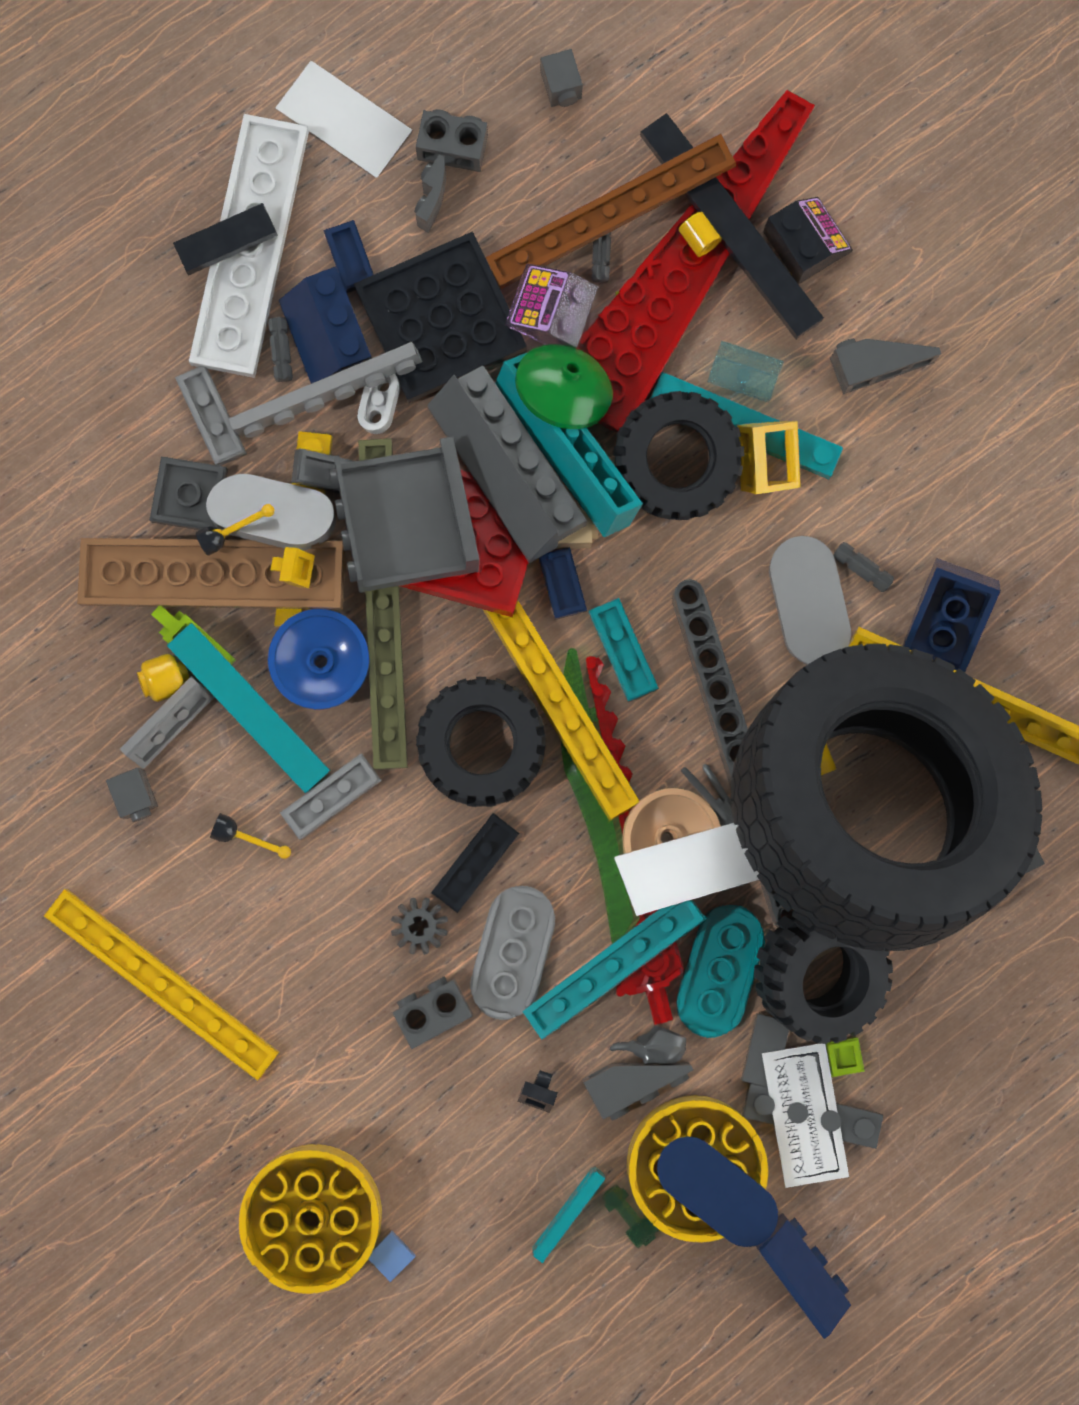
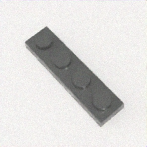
M749 1083L742 1116L774 1124L772 1112L775 1108V1103L769 1096L768 1087ZM795 1102L789 1106L787 1115L792 1122L799 1124L807 1119L808 1110L804 1104ZM836 1103L838 1113L828 1110L822 1114L821 1125L825 1130L836 1131L840 1127L843 1141L877 1149L883 1114Z

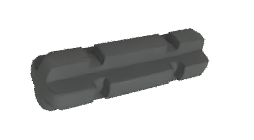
M611 232L593 241L592 281L596 283H606L609 280L610 267L608 265H610Z
M283 317L271 318L268 324L270 335H272L270 336L272 361L276 365L273 367L274 378L277 382H288L292 380L293 375L292 367L289 365L291 363L289 338L286 335L288 333L287 322Z
M841 543L834 552V558L842 564L846 562L850 570L867 582L872 581L875 588L885 592L893 583L894 577L885 570L883 572L880 571V566L860 552L856 554L854 552L855 548L848 543Z

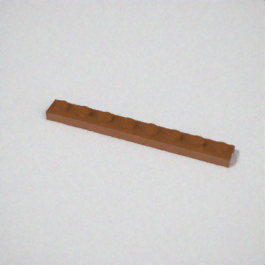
M719 134L487 256L486 259L500 288L503 289L526 277L531 266L543 268L736 167V162L722 134ZM531 268V269H530V272H529V275L531 274L532 270H539V269H537V268Z

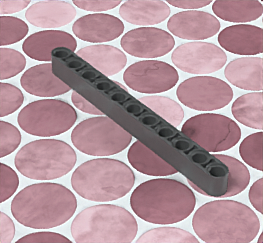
M684 580L675 588L672 595V604L731 788L734 762L731 760L729 753L732 747H740L748 728L704 589L695 580ZM684 589L692 590L696 595V602L693 604L683 603L679 597L680 591ZM696 620L703 622L706 626V634L696 636L691 633L689 629L690 622ZM701 653H712L716 658V665L713 668L704 667L699 660ZM719 683L725 687L726 697L723 700L714 699L710 695L709 688L711 684ZM722 715H730L735 719L736 728L733 732H727L721 728L719 720ZM760 881L771 919L778 928L777 922L781 919V912L784 908L773 898L776 893L774 891L769 893Z

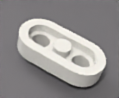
M396 374L386 377L385 382L371 388L364 386L357 416L360 425L371 434H381L391 426L401 388ZM384 383H389L388 390L380 391V387ZM376 414H381V420L373 423L372 418Z

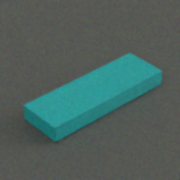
M617 598L589 610L590 618L627 702L658 690L659 687L620 599Z
M591 1167L532 1246L533 1256L541 1263L545 1261L606 1179L604 1173L597 1167Z

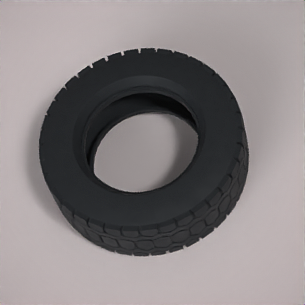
M861 644L844 647L817 658L796 672L771 698L748 728L737 752L731 777L733 778L731 781V801H733L731 808L734 825H739L736 828L738 839L742 849L748 848L744 854L753 871H760L757 875L758 879L769 893L773 890L776 892L773 898L787 912L793 908L792 916L810 928L815 925L814 931L832 940L837 937L836 942L855 948L861 946V949L885 950V952L911 950L943 940L974 922L1003 901L1025 875L1033 860L1032 858L1035 855L1039 842L1038 836L1041 834L1042 814L1040 813L1043 810L1041 791L1037 790L1040 787L1036 767H1030L1034 764L1027 744L1020 745L1025 739L1015 722L1007 723L1011 717L999 702L994 705L991 703L995 697L981 684L974 687L973 685L976 680L961 669L953 672L954 665L938 657L932 660L933 655L916 649L910 651L909 647L892 644L887 647L886 644H866L865 646ZM863 733L876 735L902 746L925 766L940 790L946 810V836L942 850L936 860L925 863L893 861L869 851L844 830L831 811L823 791L821 761L827 740L845 734Z

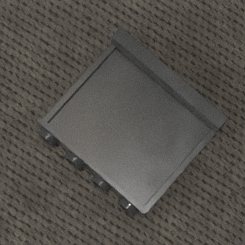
M453 437L441 438L440 448L340 464L339 455L334 456L335 469H329L332 489H339L341 499L335 500L338 520L345 519L347 530L341 531L344 551L351 550L353 561L347 562L350 582L357 581L359 593L479 572L480 559Z

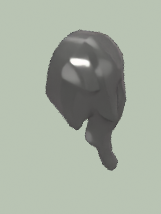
M655 1025L648 1033L639 1036L636 1041L617 1042L611 1045L609 1050L633 1052L634 1055L643 1059L645 1065L650 1063L675 1064L681 1060L686 1051V1037Z

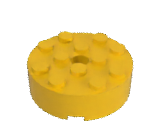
M696 1095L671 1099L657 1106L644 1117L630 1141L627 1154V1175L637 1205L650 1222L660 1231L671 1237L688 1242H711L724 1238L663 1188L657 1173L659 1156L663 1149L675 1139L681 1137L699 1138L712 1146L766 1189L768 1162L764 1146L751 1124L728 1104L711 1097Z
M318 1144L294 1147L277 1155L268 1162L248 1186L239 1212L240 1239L244 1252L252 1266H255L273 1285L290 1292L302 1294L329 1291L350 1280L369 1259L378 1239L382 1223L380 1194L368 1170L347 1152L335 1147ZM307 1210L316 1213L320 1219L319 1225H307L302 1219V1213Z

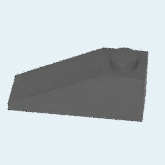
M852 338L836 346L837 349L834 350L830 361L844 395L933 364L942 353L939 347L874 339H863L856 342Z

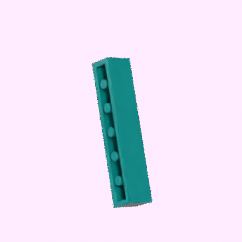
M525 354L504 361L495 384L533 441L602 536L607 537L629 527L643 503L587 427L582 429L559 428L536 417L523 404L515 384L516 371Z

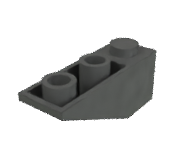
M644 1062L611 1063L582 1080L602 1119L610 1117L611 1120H615L628 1113L630 1110L627 1106L640 1100L641 1104H644L659 1096L658 1089L667 1084H670L673 1088L689 1079L687 1073L694 1069L689 1062H677L675 1064L650 1063L646 1065Z

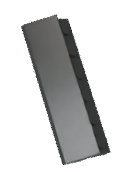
M482 365L458 379L453 375L427 405L428 409L446 437L454 438L457 454L530 563L557 548L560 540L587 526V520L485 367Z

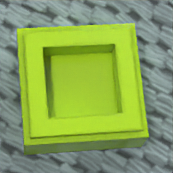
M858 1037L847 1038V1040L838 1043L830 1041L825 1044L831 1077L865 1072Z

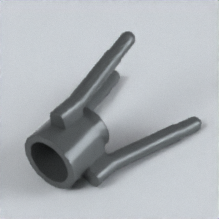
M704 764L702 768L720 796L717 799L708 792L686 767H683L681 772L710 804L719 819L720 825L724 826L734 823L731 808L733 801L728 797L710 767Z

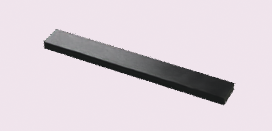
M667 113L640 132V137L661 164L693 148ZM716 177L684 193L698 212L704 213L722 238L721 243L796 340L822 322L824 318Z

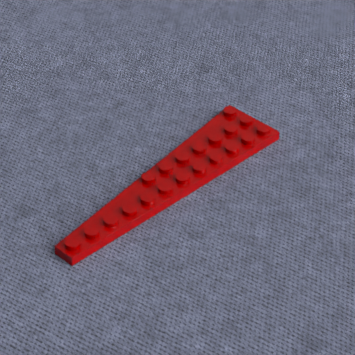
M788 90L785 91L759 122L758 127L750 133L742 146L733 155L736 167L716 177L749 221L815 107L814 104ZM693 205L689 206L637 268L635 274L627 280L616 297L602 310L596 321L582 334L574 346L594 358L603 367L611 381L613 390L612 402L606 415L598 423L615 433H618L620 427L623 426L626 417L641 403L646 401L730 255L721 241L714 249L701 257H697L679 232V227L688 218L698 213Z

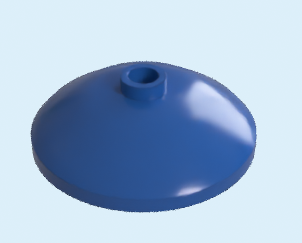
M327 609L306 610L290 617L279 627L273 636L268 652L269 672L277 689L291 702L308 709H330L348 701L363 685L369 669L368 645L360 629L346 616ZM321 656L326 657V666L318 668L316 666L317 658Z

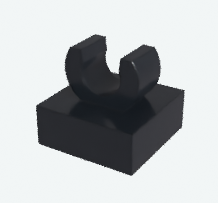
M539 1070L534 1084L525 1081L517 1102L550 1113L558 1092L548 1089L553 1074Z

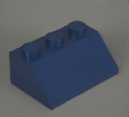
M336 266L304 278L279 299L280 306L311 384L372 359Z
M782 1213L778 1216V1222L773 1234L756 1247L823 1339H825L832 1333L851 1306L844 1296L849 1290L837 1274L830 1277L824 1269L828 1261L816 1245L810 1249L804 1242L803 1238L808 1234L794 1217L789 1221Z

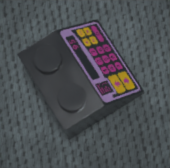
M819 197L797 200L768 217L763 230L798 284L853 251Z

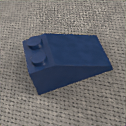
M936 558L902 646L909 647L910 650L916 649L933 655L932 660L938 657L954 665V670L961 669L963 672H966L1000 594L999 580Z

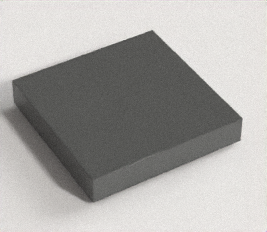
M161 456L149 521L151 523L201 530L209 526L216 527L208 515L206 502L212 488L218 482L227 478V467Z

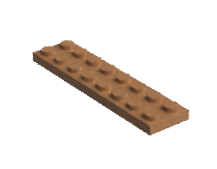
M81 538L77 604L81 606L122 607L162 606L343 610L345 567L343 541H325L322 544L318 542L315 545H311V549L304 550L315 555L310 586L309 588H300L279 581L280 572L270 570L272 558H283L285 548L257 541L225 540L223 547L218 552L208 556L201 548L197 539Z

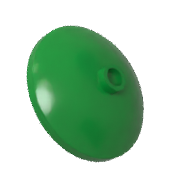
M562 344L538 346L525 354L518 365L515 375L517 393L527 409L542 421L559 428L582 429L590 427L606 415L612 402L613 390L611 381L603 367L590 355L575 347Z

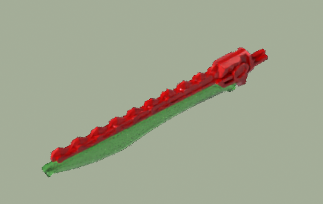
M570 648L567 652L563 675L592 722L598 721L601 738L629 783L633 773L628 766L625 767L619 764L626 746L621 739L612 738L618 717L613 711H605L611 690L606 684L598 683L604 664L599 657L589 656L586 658V668L595 707L589 708L577 651L574 648ZM561 741L564 771L578 801L596 855L604 892L611 942L613 944L626 934L633 921L629 895L614 859L620 853L613 820L609 821ZM632 809L618 816L622 837L626 819ZM657 910L639 915L640 918L635 927ZM677 942L673 943L616 986V995L618 997H622L625 994L635 995L646 992L654 1025L674 1020L665 987L669 986L670 981L684 971Z

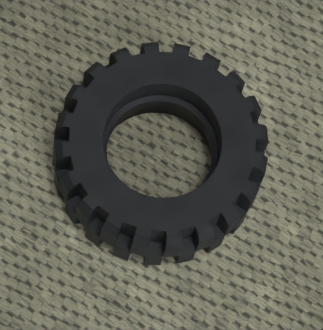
M673 391L646 400L626 417V421L617 433L616 446H614L613 456H615V467L643 503L641 509L654 516L669 520H690V518L709 514L710 510L718 508L725 502L724 499L728 494L733 493L737 486L735 485L737 477L741 476L743 470L741 456H744V446L740 445L739 437H741L739 428L733 425L731 421L732 416L727 410L723 411L718 406L719 403L711 398H704L698 393ZM673 424L687 425L698 431L706 441L709 451V461L704 474L695 483L683 488H672L660 483L652 475L647 463V450L652 438L658 431Z
M476 677L473 680H466L465 678L457 681V684L451 687L446 686L439 691L440 694L434 700L431 699L426 706L427 710L424 716L420 718L418 724L419 732L418 736H416L418 758L430 782L449 799L471 807L497 806L498 804L513 800L521 792H524L541 768L546 747L544 724L531 699H528L523 694V691L516 686L512 687L506 684L504 680L497 678L496 680H490L486 677ZM477 711H486L498 715L508 724L513 735V750L510 758L500 769L488 774H475L466 771L457 764L450 750V736L456 723L464 716Z
M782 917L777 922L779 927L774 932L769 930L764 938L768 941L764 948L759 947L756 956L760 959V964L754 967V977L760 982L756 983L755 988L757 995L762 998L763 1007L775 1020L806 1041L813 1040L819 1044H827L832 1040L834 1043L847 1040L846 1035L848 1034L854 1037L863 1032L862 1026L866 1023L871 1025L877 1018L875 1013L879 1008L883 1009L887 1002V999L884 998L886 991H891L893 980L888 978V974L893 973L892 960L887 958L890 951L861 949V946L855 948L836 942L837 937L832 940L814 931L815 925L809 928L795 917ZM840 947L843 954V968L837 983L823 996L805 1000L803 979L809 964L821 952L829 948Z

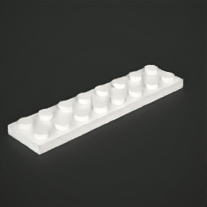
M248 114L243 116L220 222L263 203L278 236L210 266L189 358L191 366H204L207 369L252 378L256 376L309 134L308 126Z

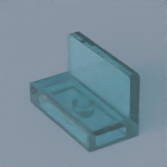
M721 341L707 382L769 403L784 362Z

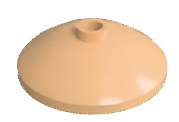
M678 788L657 790L643 797L630 811L623 829L622 842L624 854L661 844V837L665 832L670 835V841L721 827L712 807L699 795Z

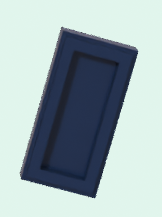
M352 220L323 230L346 293L356 290L354 283L374 275L355 221Z
M570 547L549 552L539 557L555 620L587 612Z

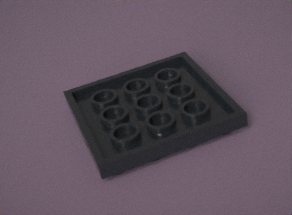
M473 231L354 283L356 292L384 352L386 353L410 342L419 351L422 363L415 365L416 368L407 374L398 375L395 373L408 403L442 389L453 375L458 379L482 365L487 369L527 351V345L517 324L511 323L512 313Z

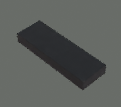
M261 203L173 242L189 276L278 236L264 204Z
M492 813L431 893L458 913L520 833L496 814Z

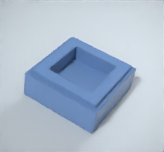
M391 1231L373 1249L368 1260L391 1282L416 1255Z

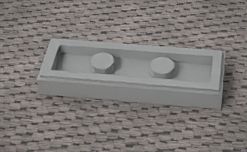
M199 366L175 377L215 465L222 466L246 455L247 453L239 435L232 429L229 421L230 416L207 367Z
M191 676L120 750L125 756L144 769L195 718L214 696Z
M361 753L280 812V814L298 839L302 840L382 780Z

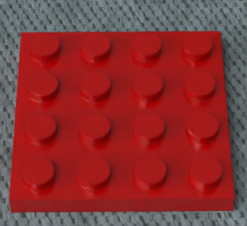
M460 470L480 559L479 572L400 585V587L513 618L529 562L470 472Z

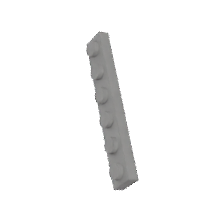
M410 342L229 418L234 432L241 437L252 438L262 434L264 428L270 425H284L293 421L294 415L304 411L307 413L318 411L325 406L324 403L335 398L337 400L347 399L355 394L354 390L364 386L368 388L378 386L384 383L385 378L395 373L398 375L407 374L416 368L415 365L422 363V359L418 349Z

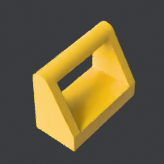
M798 421L737 425L741 433V437H739L740 445L744 446V456H741V466H743L740 476L741 491L762 494L801 487ZM785 430L787 480L768 481L765 433Z

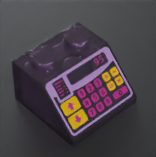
M527 264L505 325L544 345L562 344L576 348L598 286L571 272Z

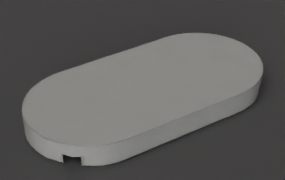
M236 474L221 480L212 488L207 497L206 508L213 524L221 530L261 511L263 505L271 504L275 509L273 516H264L228 535L281 548L291 547L303 551L311 549V545L325 542L333 533L336 525L333 505L323 493L314 489L251 474Z
M797 536L786 540L776 549L769 564V577L786 648L795 659L797 658L808 665L827 653L848 647L851 640V627L836 562L830 549L823 542L809 536Z
M528 886L508 888L495 898L489 909L471 976L470 990L475 1003L481 1011L495 1019L509 1020L523 1014L522 1011L533 1004L538 992L555 927V914L549 899L535 888Z

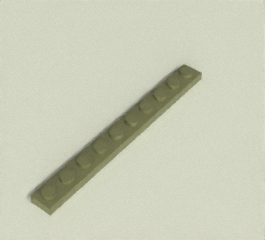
M391 438L358 440L359 461L393 455ZM399 586L365 592L374 770L408 768Z

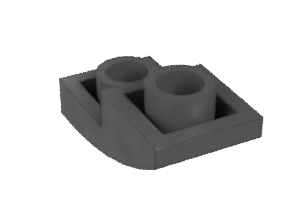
M440 154L434 163L429 162L425 166L421 174L423 194L425 195L419 199L414 210L417 227L429 233L437 218L445 192V158Z

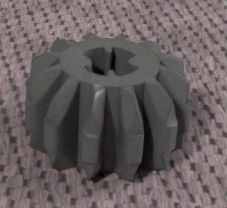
M411 898L410 905L412 911H409L405 905L400 904L398 909L405 917L392 916L391 918L392 922L402 924V928L391 931L392 936L403 933L405 937L397 945L402 948L408 941L412 942L409 948L410 954H415L419 943H421L423 954H428L429 946L427 941L429 940L434 947L439 948L441 943L434 937L435 933L441 936H447L448 934L447 930L437 928V924L448 921L447 916L436 919L434 915L442 907L437 904L431 911H428L429 898H424L421 909L418 908L416 898ZM417 916L422 917L421 921L426 919L429 927L424 929V935L421 936L417 935L418 931L413 933L411 930V925L416 922L415 917Z

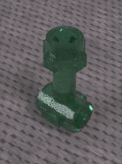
M615 1184L602 1195L601 1198L605 1201L604 1206L609 1212L616 1209L630 1228L625 1233L638 1249L643 1244L646 1247L656 1238L655 1234L659 1229L645 1215L642 1218L637 1215L625 1200L629 1196L628 1192L624 1187L621 1189Z

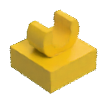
M285 547L283 558H272L270 570L280 572L279 581L300 588H309L315 555L298 548Z

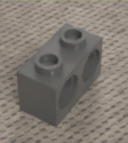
M439 109L432 112L423 110L416 143L417 160L434 163L440 154L445 158V166L481 172L488 138L487 122H483L475 116H465L464 118L452 116L448 112ZM436 131L445 134L440 139L429 137L431 133ZM468 137L476 140L473 145L461 143L463 139Z
M444 976L427 985L429 992L417 998L414 992L397 1001L399 1008L393 1012V1015L411 1049L473 1016L455 978L447 982ZM442 993L452 994L456 999V1007L449 1012L441 1010L437 1004L439 995ZM413 1009L421 1010L426 1016L425 1025L420 1028L412 1027L407 1020L409 1011Z

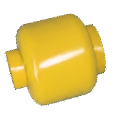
M164 654L142 662L141 671L136 672L145 698L150 696L155 702L169 699L184 684V681L189 679L186 666L181 661L177 662L171 654Z

